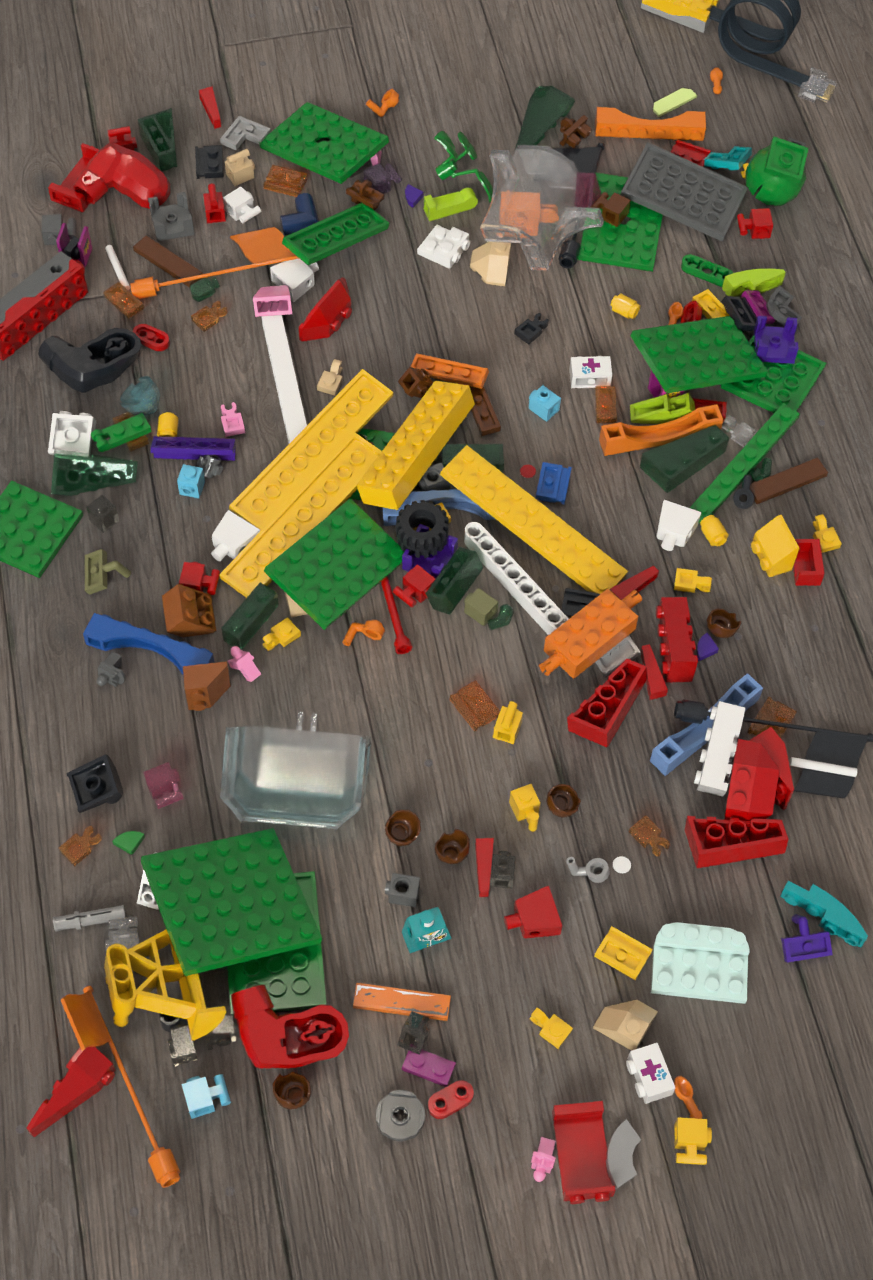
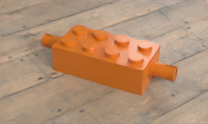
M607 589L545 638L544 652L550 657L539 664L542 673L546 670L544 674L549 676L551 672L560 666L575 679L636 630L639 616L631 609L642 601L641 595L638 593L635 596L637 591L633 590L624 599L620 600L613 592Z

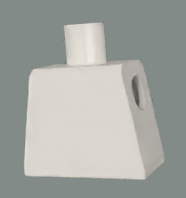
M300 258L284 261L270 267L271 281L276 286L287 285L291 301L295 302L314 286V272L318 271L319 267L316 262L308 266Z
M664 500L656 535L658 539L663 540L661 547L667 551H672L674 545L684 547L699 524L701 512Z
M228 510L212 534L215 549L211 552V555L217 561H221L226 555L235 559L260 532V529Z

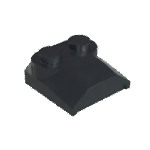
M107 754L66 773L70 780L79 813L104 803L114 804L123 795V788L117 769Z

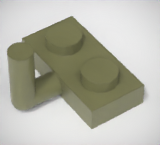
M103 549L86 554L85 592L90 595L107 589V572L116 570L125 578L131 575V571L116 560L107 563V552Z

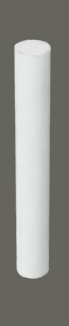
M107 245L105 249L123 290L128 291L130 285L113 246Z
M795 757L790 758V766L852 777L857 775V768Z

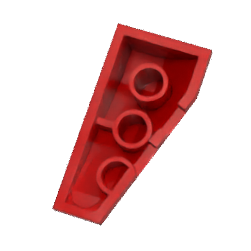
M87 1047L83 1051L79 1048L66 1065V1068L69 1069L68 1073L63 1079L55 1082L51 1099L43 1101L26 1127L30 1135L33 1137L37 1136L99 1092L104 1085L107 1086L111 1083L115 1076V1067L96 1047Z

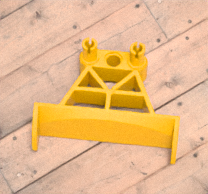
M167 929L128 950L121 944H113L106 950L104 964L105 980L108 984L112 1009L115 1012L113 1020L116 1026H126L129 1022V1015L135 1007L187 1019L193 1041L207 1035L224 1019L226 1014L225 1006L206 1008L198 973L184 976ZM170 944L174 965L161 966L158 950ZM132 970L147 978L137 989ZM178 981L182 1000L168 997L165 983ZM156 988L157 994L151 993Z

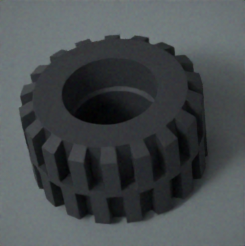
M421 500L420 503L413 501L412 505L407 504L404 506V510L401 509L399 511V516L396 518L398 545H401L403 551L409 549V555L415 554V557L420 558V555H424V558L429 557V554L434 556L437 554V550L441 552L444 549V545L448 542L449 519L446 517L445 510H441L440 505L437 504L435 506L434 502L431 501L425 503V500ZM419 524H422L424 526L430 527L431 530L427 532H417L413 530V528L419 526Z

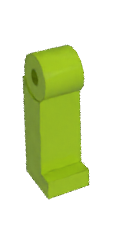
M464 188L460 192L432 198L431 195L424 196V211L429 221L470 210L478 204V199L472 188Z

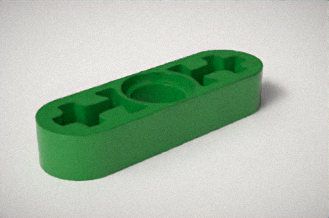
M685 255L682 259L681 269L683 272L723 287V278L733 274V271L695 255ZM703 269H710L712 273H705Z

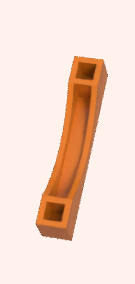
M597 107L595 136L704 140L706 130L705 112L686 111L673 118L647 120L627 115L616 108Z
M718 405L697 408L681 418L658 425L634 426L622 422L601 426L599 442L604 456L705 438L720 435L723 418Z

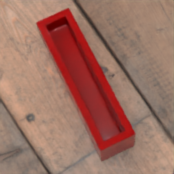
M213 87L198 90L199 99L214 129L221 127Z
M651 566L609 590L622 600L633 590L639 593L657 579L659 570L655 566Z
M650 644L641 647L640 652L642 665L647 666L646 685L649 700L665 697L668 689Z
M494 838L475 839L479 897L489 896Z

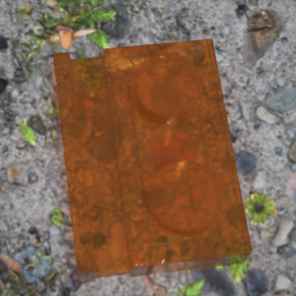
M272 165L263 186L267 190L297 197L302 191L308 176L304 172Z
M476 680L458 690L456 694H451L449 698L474 732L479 727H483L498 718L500 710Z
M769 696L755 719L791 724L797 711L779 701L775 702ZM752 723L747 733L757 736L772 727L778 736L782 738L787 728Z

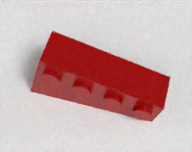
M661 597L659 606H656V618H660V624H658V637H662V643H660L659 647L660 656L664 655V661H662L661 665L662 674H666V683L692 682L698 664V657L694 655L696 646L695 641H692V625H687L690 623L687 597Z
M626 659L602 686L599 685L595 689V693L588 700L585 699L580 704V708L575 713L572 712L567 717L568 731L608 748L647 681V666Z
M687 816L685 833L696 868L783 854L786 851L789 840L782 820L751 819V821L739 820V818L719 820L716 817L695 819V816Z

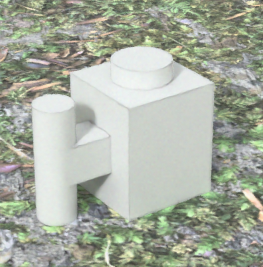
M242 187L223 197L224 210L235 221L240 220L241 223H245L261 213L259 206L253 208L254 199L251 193L246 192Z

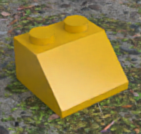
M778 515L758 530L751 542L752 551L754 554H757L760 559V566L763 571H766L768 577L792 571L799 546L782 515Z

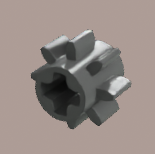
M216 455L200 456L197 465L203 468L204 476L208 478H213L216 475L220 476L224 468L220 463L221 458Z

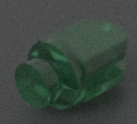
M208 277L203 278L190 286L192 298L197 302H201L216 293L214 288L217 289L220 285L215 277L211 278V281Z

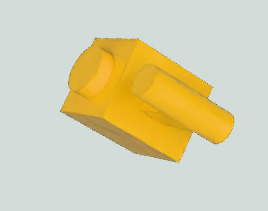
M510 701L508 707L502 706L494 727L493 738L510 744L515 743L523 718V712L516 709L517 703Z
M532 784L510 791L509 804L517 821L526 819L529 824L528 829L532 832L536 831L539 820L540 801Z
M677 1118L674 1124L675 1149H685V1153H676V1163L707 1164V1155L697 1154V1150H705L707 1144L711 1143L712 1130L710 1127H707V1119Z

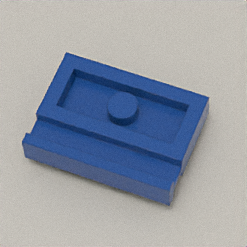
M543 462L535 499L552 503L562 502L565 505L572 467L564 468L563 465Z

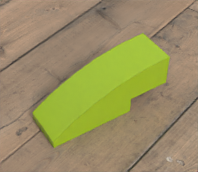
M752 269L736 272L725 276L722 290L727 296L734 297L742 295L745 290L759 291L762 294L781 286L786 272L782 269Z
M689 393L669 398L666 394L631 404L630 418L632 423L639 424L667 423L694 411L695 404Z

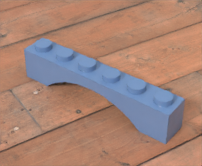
M458 489L412 491L398 510L382 507L384 526L396 525L399 511L401 509L404 510L405 505H412L413 501L420 503L421 500H425V503H429V501L434 502V505L442 502L446 509L464 510L476 514L485 520H495L494 517Z
M747 673L732 685L719 701L745 707L746 711L759 701L763 687ZM707 716L706 721L703 720L702 724L692 723L682 731L669 736L653 749L650 762L664 776L668 775L708 742L705 741L707 728H712L714 720Z

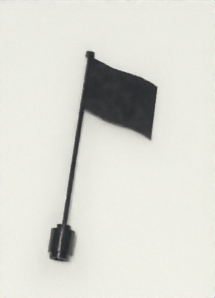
M602 142L598 143L597 147L542 150L533 178V182L589 179L572 240L563 242L558 258L560 265L567 269L572 268L577 263L581 250L579 243L575 240L602 150L605 148V144Z
M683 699L675 704L674 718L679 719L681 722L702 724L703 720L706 721L707 716L710 717L711 715L704 702ZM743 717V722L816 732L806 752V760L857 768L860 755L866 743L873 742V734L871 733L863 735ZM802 768L801 776L794 791L845 799L851 790L855 777Z

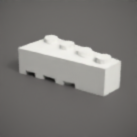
M719 701L717 707H712L710 719L714 721L712 728H707L705 736L708 746L707 750L702 749L699 762H702L703 766L701 771L697 770L694 781L695 784H698V791L722 797L726 793L728 788L727 781L733 766L731 762L736 752V741L740 734L745 707Z

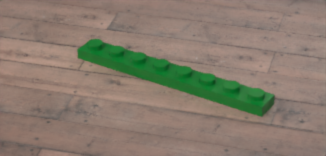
M785 403L779 407L692 504L690 509L701 512L699 523L705 517L713 515L741 484L744 476L749 475L798 420L800 413Z

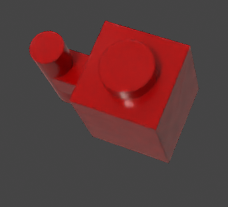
M130 126L107 130L109 143H115L130 150L137 148L135 137H131Z
M211 183L208 185L209 193L203 194L207 223L226 222L222 192H216L215 184Z
M770 208L751 209L749 219H745L742 213L737 215L739 230L742 236L747 235V230H750L752 239L771 237L773 221Z
M184 562L179 584L203 592L204 587H208L207 593L215 595L220 571L213 569L211 576H208L205 564Z
M417 564L403 577L404 590L396 586L393 589V593L413 608L417 603L415 599L422 603L426 598L429 599L434 595L436 579Z

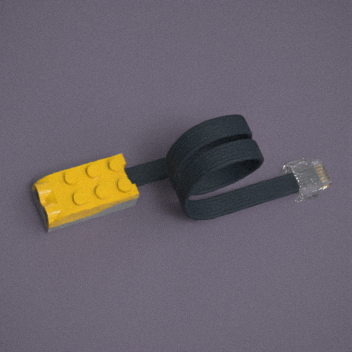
M642 0L641 9L704 33L711 20L719 22L718 36L721 46L733 60L799 86L798 97L815 103L816 99L828 103L836 89L838 82L828 79V73L811 67L810 74L807 76L744 51L733 42L729 35L730 32L733 39L749 51L759 54L778 52L784 47L800 20L801 7L798 0H783L789 7L791 14L780 0H730L725 10L718 8L719 0ZM743 2L760 4L776 14L782 22L784 29L768 28L735 15V5ZM748 34H750V35H752V36H755V37H757V38L763 39V40L777 41V42H764V41H760V40H757V39H755V38L749 36Z

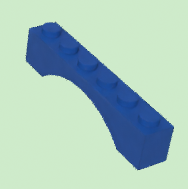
M94 613L83 633L86 645L103 651L125 647L154 651L170 660L180 670L182 675L183 666L215 663L213 653L205 648L199 649L187 642L172 640L167 635H158L146 628L134 627L126 621L120 622L105 614L99 615Z

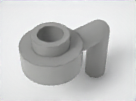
M568 857L566 860L573 876H588L595 883H601L609 877L610 869L604 859L594 858L583 867H578L574 857Z

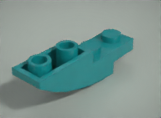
M787 881L780 897L784 898L788 904L797 905L805 909L808 914L822 918L819 927L823 928L824 931H828L830 935H837L843 938L851 946H858L860 948L863 946L868 935L855 916L841 902L814 884L810 891Z

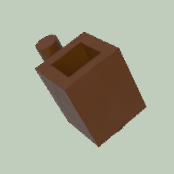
M603 192L591 206V210L597 212L599 208L603 209L601 220L618 227L629 214L631 200L615 192L607 200L609 195Z

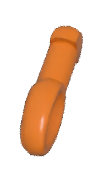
M716 67L710 72V79L714 83L713 92L718 95L722 92L721 81L723 79V72Z
M675 302L670 306L668 325L676 324L677 320L681 318L683 314L681 303Z
M677 1076L674 1079L675 1094L685 1103L690 1113V1118L702 1119L701 1110L699 1111L693 1100L692 1085L686 1078Z

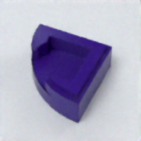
M408 184L405 189V198L408 205L414 208L423 198L424 192Z
M708 632L700 638L697 645L699 661L718 653L719 650Z

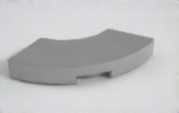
M627 1119L614 1131L607 1149V1172L616 1190L637 1175L633 1166L632 1155L635 1146L641 1139Z

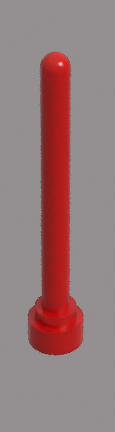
M387 576L382 580L381 585L396 635L394 647L397 654H406L412 650V644L410 639L404 635Z

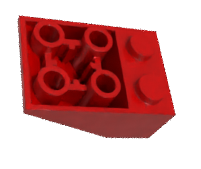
M770 727L749 741L762 743L780 769L774 803L779 805L784 811L794 792V786L785 743L773 728Z

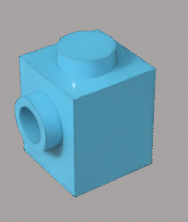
M544 385L538 390H534L529 396V409L546 422L560 410L561 398Z
M183 464L177 479L180 495L200 498L205 484L203 468Z

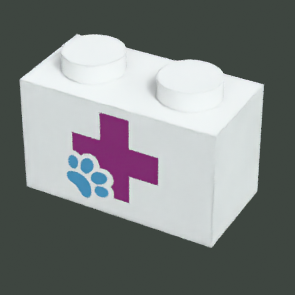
M610 356L571 357L569 368L571 388H603L611 386L612 368Z
M658 1043L630 1051L626 1065L629 1073L635 1076L637 1081L635 1083L636 1092L640 1098L643 1097L645 1104L673 1095L675 1085Z

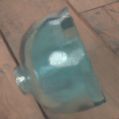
M144 376L138 379L140 381L138 384L134 385L132 383L129 385L120 398L123 402L120 405L127 412L135 416L141 413L144 416L153 414L157 410V405L160 401L158 386L150 377Z

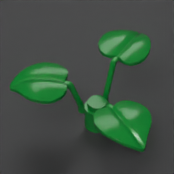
M445 131L437 133L434 139L441 143L450 154L447 160L435 168L440 179L445 180L450 176L455 178L456 176L475 173L488 195L489 203L492 202L494 195L493 187L482 171L472 169L456 173L458 167L455 162L468 153L472 160L477 158V153L467 137L461 131L458 133L459 141L465 148L464 152L458 156L448 134Z

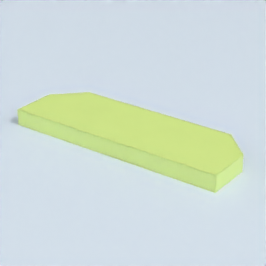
M681 88L654 102L653 112L658 117H661L697 98V95L691 89Z

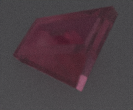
M577 173L574 211L593 212L591 206L601 195L596 174Z

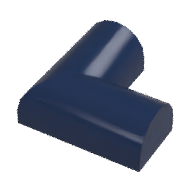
M308 193L298 195L295 198L297 213L280 215L284 235L292 234L319 222L312 195Z

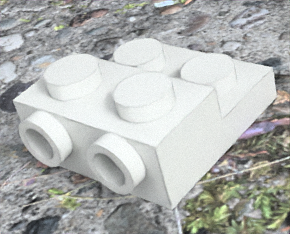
M436 225L417 249V254L450 269L454 263L459 261L463 251L468 250L471 242L469 234L455 227L448 230Z
M60 411L59 414L53 413L48 453L50 455L90 458L93 440L90 434L96 427L94 417L88 413H79V415H72V413L67 411Z

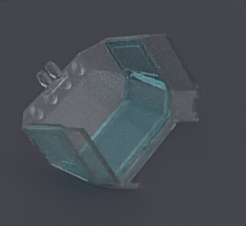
M298 712L297 729L241 725L226 727L220 798L241 823L250 821L331 828L336 831L363 807L368 782L371 737L316 731L318 718L316 713H312L310 731L302 730L304 712Z

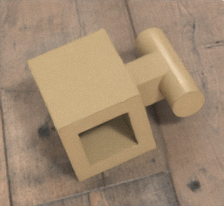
M248 149L228 156L227 161H225L226 175L234 186L254 178L255 165L252 159H248V156H250Z

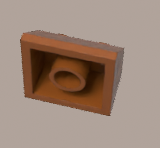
M227 661L183 666L184 688L189 710L202 711L205 708H211L231 687Z

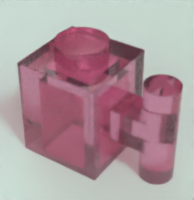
M169 762L143 772L145 782L158 809L184 799L181 791H178L177 782L180 781L176 768L171 769Z

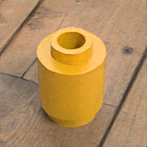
M621 293L618 296L615 295L610 304L613 312L627 319H635L641 305L637 304V301Z
M171 412L161 414L158 417L157 436L177 437L178 417Z
M714 515L705 517L700 522L701 531L710 545L718 547L725 544L729 534L719 518H716Z

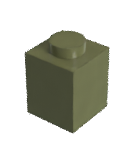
M480 588L474 593H469L464 600V612L482 626H485L498 612V601Z

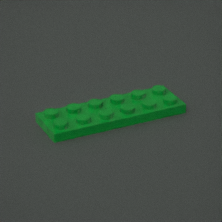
M360 203L283 237L282 244L309 266L387 230L390 223L371 207Z

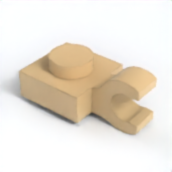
M333 360L330 372H323L317 385V391L336 396L343 381V376L340 375L342 361Z

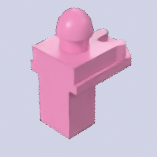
M237 646L231 648V655L234 658L227 661L230 668L240 670L249 682H252L261 675L252 661L254 657L250 652L243 651Z
M541 1137L538 1152H533L531 1168L536 1169L533 1176L537 1182L545 1179V1172L550 1173L555 1162V1157L552 1154L556 1141Z

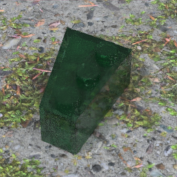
M172 108L137 119L140 136L158 169L163 172L177 167Z

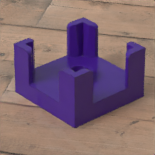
M757 316L754 328V351L756 356L762 362L794 364L799 349L798 342H795L794 338L797 318L788 317L784 327L765 326L767 316Z
M419 524L416 531L427 532L429 527ZM449 535L444 549L441 552L437 550V554L434 556L429 554L427 558H424V555H420V558L415 557V554L409 555V549H406L402 555V569L409 572L418 564L436 579V583L441 584L457 554L458 538Z

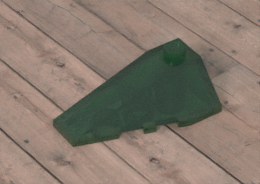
M553 86L537 87L527 106L515 148L516 152L532 151L545 138V132L550 128H554L557 125L556 121L561 116L565 117L575 103L574 98Z
M54 449L51 494L74 496L84 492H92L102 488L136 482L138 461Z

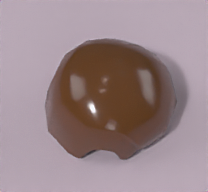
M717 608L712 610L707 618L708 629L714 636L726 639L732 637L741 625V621L737 622L736 613H729L725 609Z
M566 784L553 786L546 797L549 811L561 818L570 817L575 814L581 802L576 791Z
M408 809L395 811L385 824V835L391 843L398 846L411 844L416 840L421 831L420 819L416 813Z
M455 829L451 834L444 832L435 843V854L441 862L458 864L465 860L469 854L470 839L466 832L460 829Z
M293 1071L285 1076L279 1074L273 1082V1095L281 1107L297 1109L306 1105L310 1100L311 1085L305 1076L296 1074Z

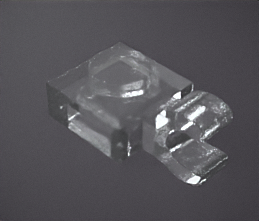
M730 415L724 420L725 424L722 426L725 431L732 433L730 439L743 447L758 432L743 421L739 425L736 419Z

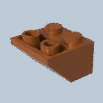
M177 584L162 595L167 633L184 638L216 632L211 595Z

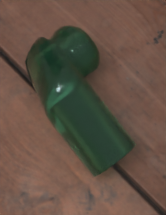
M764 458L761 469L751 470L750 475L753 481L757 482L770 477L772 460Z
M503 604L500 607L498 617L487 620L489 629L494 630L509 625L514 614L513 608L508 604Z

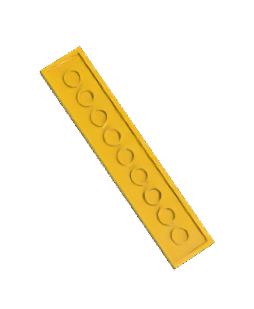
M362 369L229 505V509L261 531L354 432L358 433L393 397L394 392Z
M354 432L219 574L220 579L253 602L272 581L264 572L265 567L342 506L358 489V482L382 451Z
M468 445L441 471L440 475L586 591L602 594L605 590L618 585L627 575L628 571Z

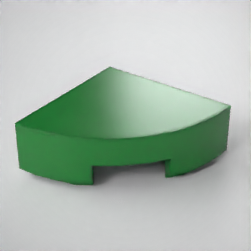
M128 831L118 835L112 842L113 845L133 855L144 840L145 835L137 831Z

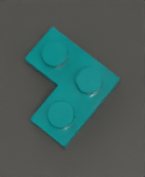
M734 146L729 153L710 152L704 159V166L711 167L712 169L728 168L732 171L738 170L752 155V148Z

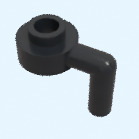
M750 475L744 476L742 489L737 490L733 497L735 505L740 509L750 508L755 501L754 494L750 491V486L753 483V478ZM741 495L747 496L746 502L740 501Z

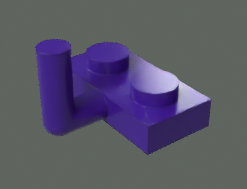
M798 914L792 916V922L799 925L800 935L781 938L785 962L833 955L828 931L810 933L806 917Z

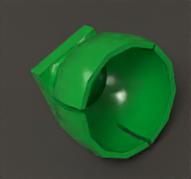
M773 136L770 145L759 150L753 156L745 171L746 185L751 194L754 196L762 185L755 198L766 205L782 206L794 200L800 193L806 180L805 162L809 148Z

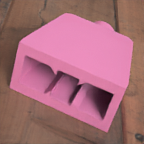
M287 285L262 287L253 297L255 317L292 314L290 292Z

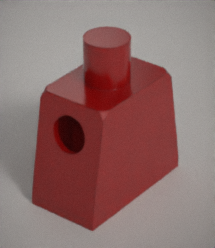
M549 886L517 899L514 904L515 914L504 916L507 930L520 927L523 938L560 935L562 931V923Z

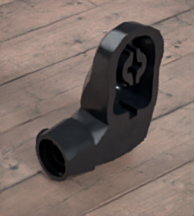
M122 328L109 329L81 347H74L58 336H51L43 341L38 355L60 380L72 389L86 393L96 387L109 384L120 377L139 356L141 341L134 332Z

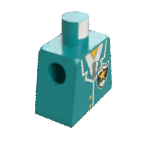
M439 907L409 916L402 929V935L409 953L451 939Z

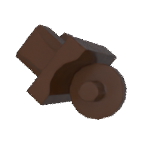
M583 115L576 122L573 118H563L560 122V131L563 133L564 138L559 144L563 147L568 144L575 149L581 142V138L577 134L586 139L592 131L586 124L588 118Z
M368 179L364 182L356 180L352 187L346 189V194L351 196L352 202L355 204L362 202L373 210H376L379 203L384 199V194L372 188V182Z

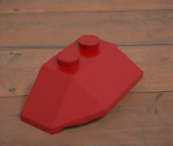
M342 277L333 284L314 306L306 320L299 326L300 341L328 338L339 330L341 323L345 319L350 317L352 313L351 298L345 278Z
M738 739L725 820L739 818V820L751 821V819H767L773 814L780 769L760 742Z

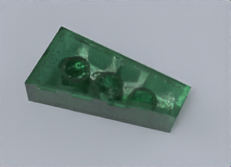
M713 425L642 453L640 468L666 493H669L725 453L729 437L719 427Z

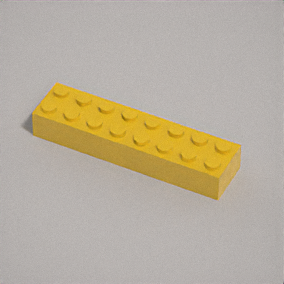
M434 381L358 482L357 488L363 504L395 510L401 507L475 405L469 385Z

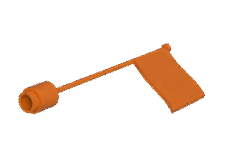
M272 227L230 236L239 245L245 257L252 263L250 265L158 283V280H154L152 276L134 280L135 282L130 283L133 298L143 299L157 296V291H160L159 287L299 258L282 244L284 235L277 228Z
M92 986L85 987L83 989L84 994L82 995L68 994L61 998V1003L81 1050L83 1051L87 1047H100L106 1043L111 1048L154 1148L148 1162L157 1183H160L163 1188L177 1183L180 1180V1169L171 1149L158 1147L94 999Z

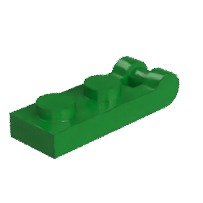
M141 413L102 430L96 429L91 432L90 436L94 442H97L96 447L99 452H105L152 431L145 416Z

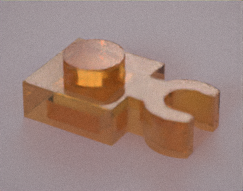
M216 301L213 303L212 308L203 307L191 315V319L205 332L219 322V317L227 314V307L219 309L221 308V302Z
M646 815L629 829V833L644 848L650 844L652 852L658 857L662 852L657 847L658 845H662L666 849L670 846L667 839L659 837L662 831Z
M88 826L84 830L83 836L80 837L76 833L58 848L74 867L92 852L89 847L90 845H96L102 840L99 833L95 837H89L94 832L92 826Z

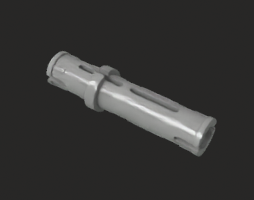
M124 905L81 913L74 911V914L53 917L55 932L72 928L80 930L84 926L126 920Z

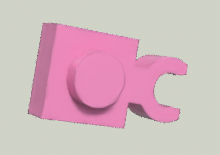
M233 402L232 409L230 410L225 409L224 404L221 405L223 415L221 416V422L225 437L245 433L241 413H237L236 404Z

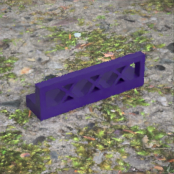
M154 436L150 447L151 453H154V458L199 460L200 456L204 457V455H216L221 460L235 461L236 459L235 439Z

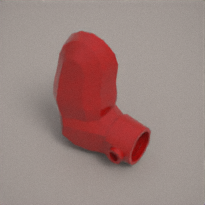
M109 143L91 158L74 183L73 188L76 192L84 194L85 200L88 203L95 204L108 192L109 188L114 187L141 207L150 209L148 198L157 197L159 206L162 205L170 195L171 184L164 173L141 153L115 143Z
M265 985L251 987L231 994L234 1019H237L241 1042L248 1058L256 1068H297L337 1057L346 1047L349 1038L348 1023L343 1014L330 1005H318L301 1013L277 1016L272 1010L274 1006Z

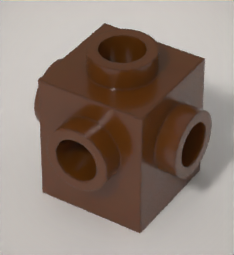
M409 367L398 380V383L410 397L422 398L433 384V381L429 378L430 374L426 370Z

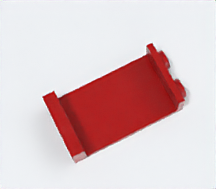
M84 143L81 144L82 158L62 184L51 183L48 187L51 201L82 213L90 203L85 200L84 194L74 190L73 185L91 158L100 150Z
M603 1101L553 1106L552 1117L563 1201H570V1204H581L585 1202V1199L595 1198L596 1202L608 1201L610 1197L614 1196L616 1191L615 1186H612L606 1167L607 1147L602 1119L604 1112Z

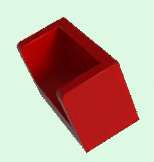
M795 539L799 546V551L793 565L795 586H820L825 575L820 539Z

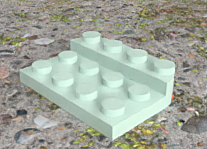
M678 922L663 925L656 936L653 946L651 993L745 1004L747 1001L748 955L750 953L746 936L742 932L725 927Z

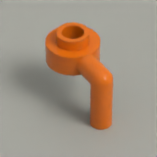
M390 89L384 94L381 100V107L371 99L366 102V105L379 117H383L388 108L397 105L399 94L394 89Z
M368 620L365 624L354 622L351 624L342 643L350 646L357 631L363 632L370 639L380 640L385 629L382 623L377 620Z

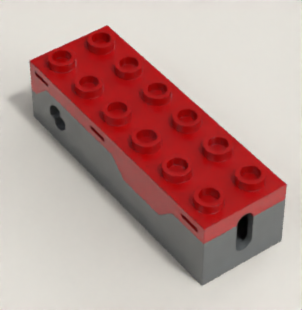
M60 251L0 299V359L2 361L12 356L16 350L27 344L31 338L40 333L47 325L55 321L66 310H69L78 300L85 297L88 293L85 267L79 260L71 259Z

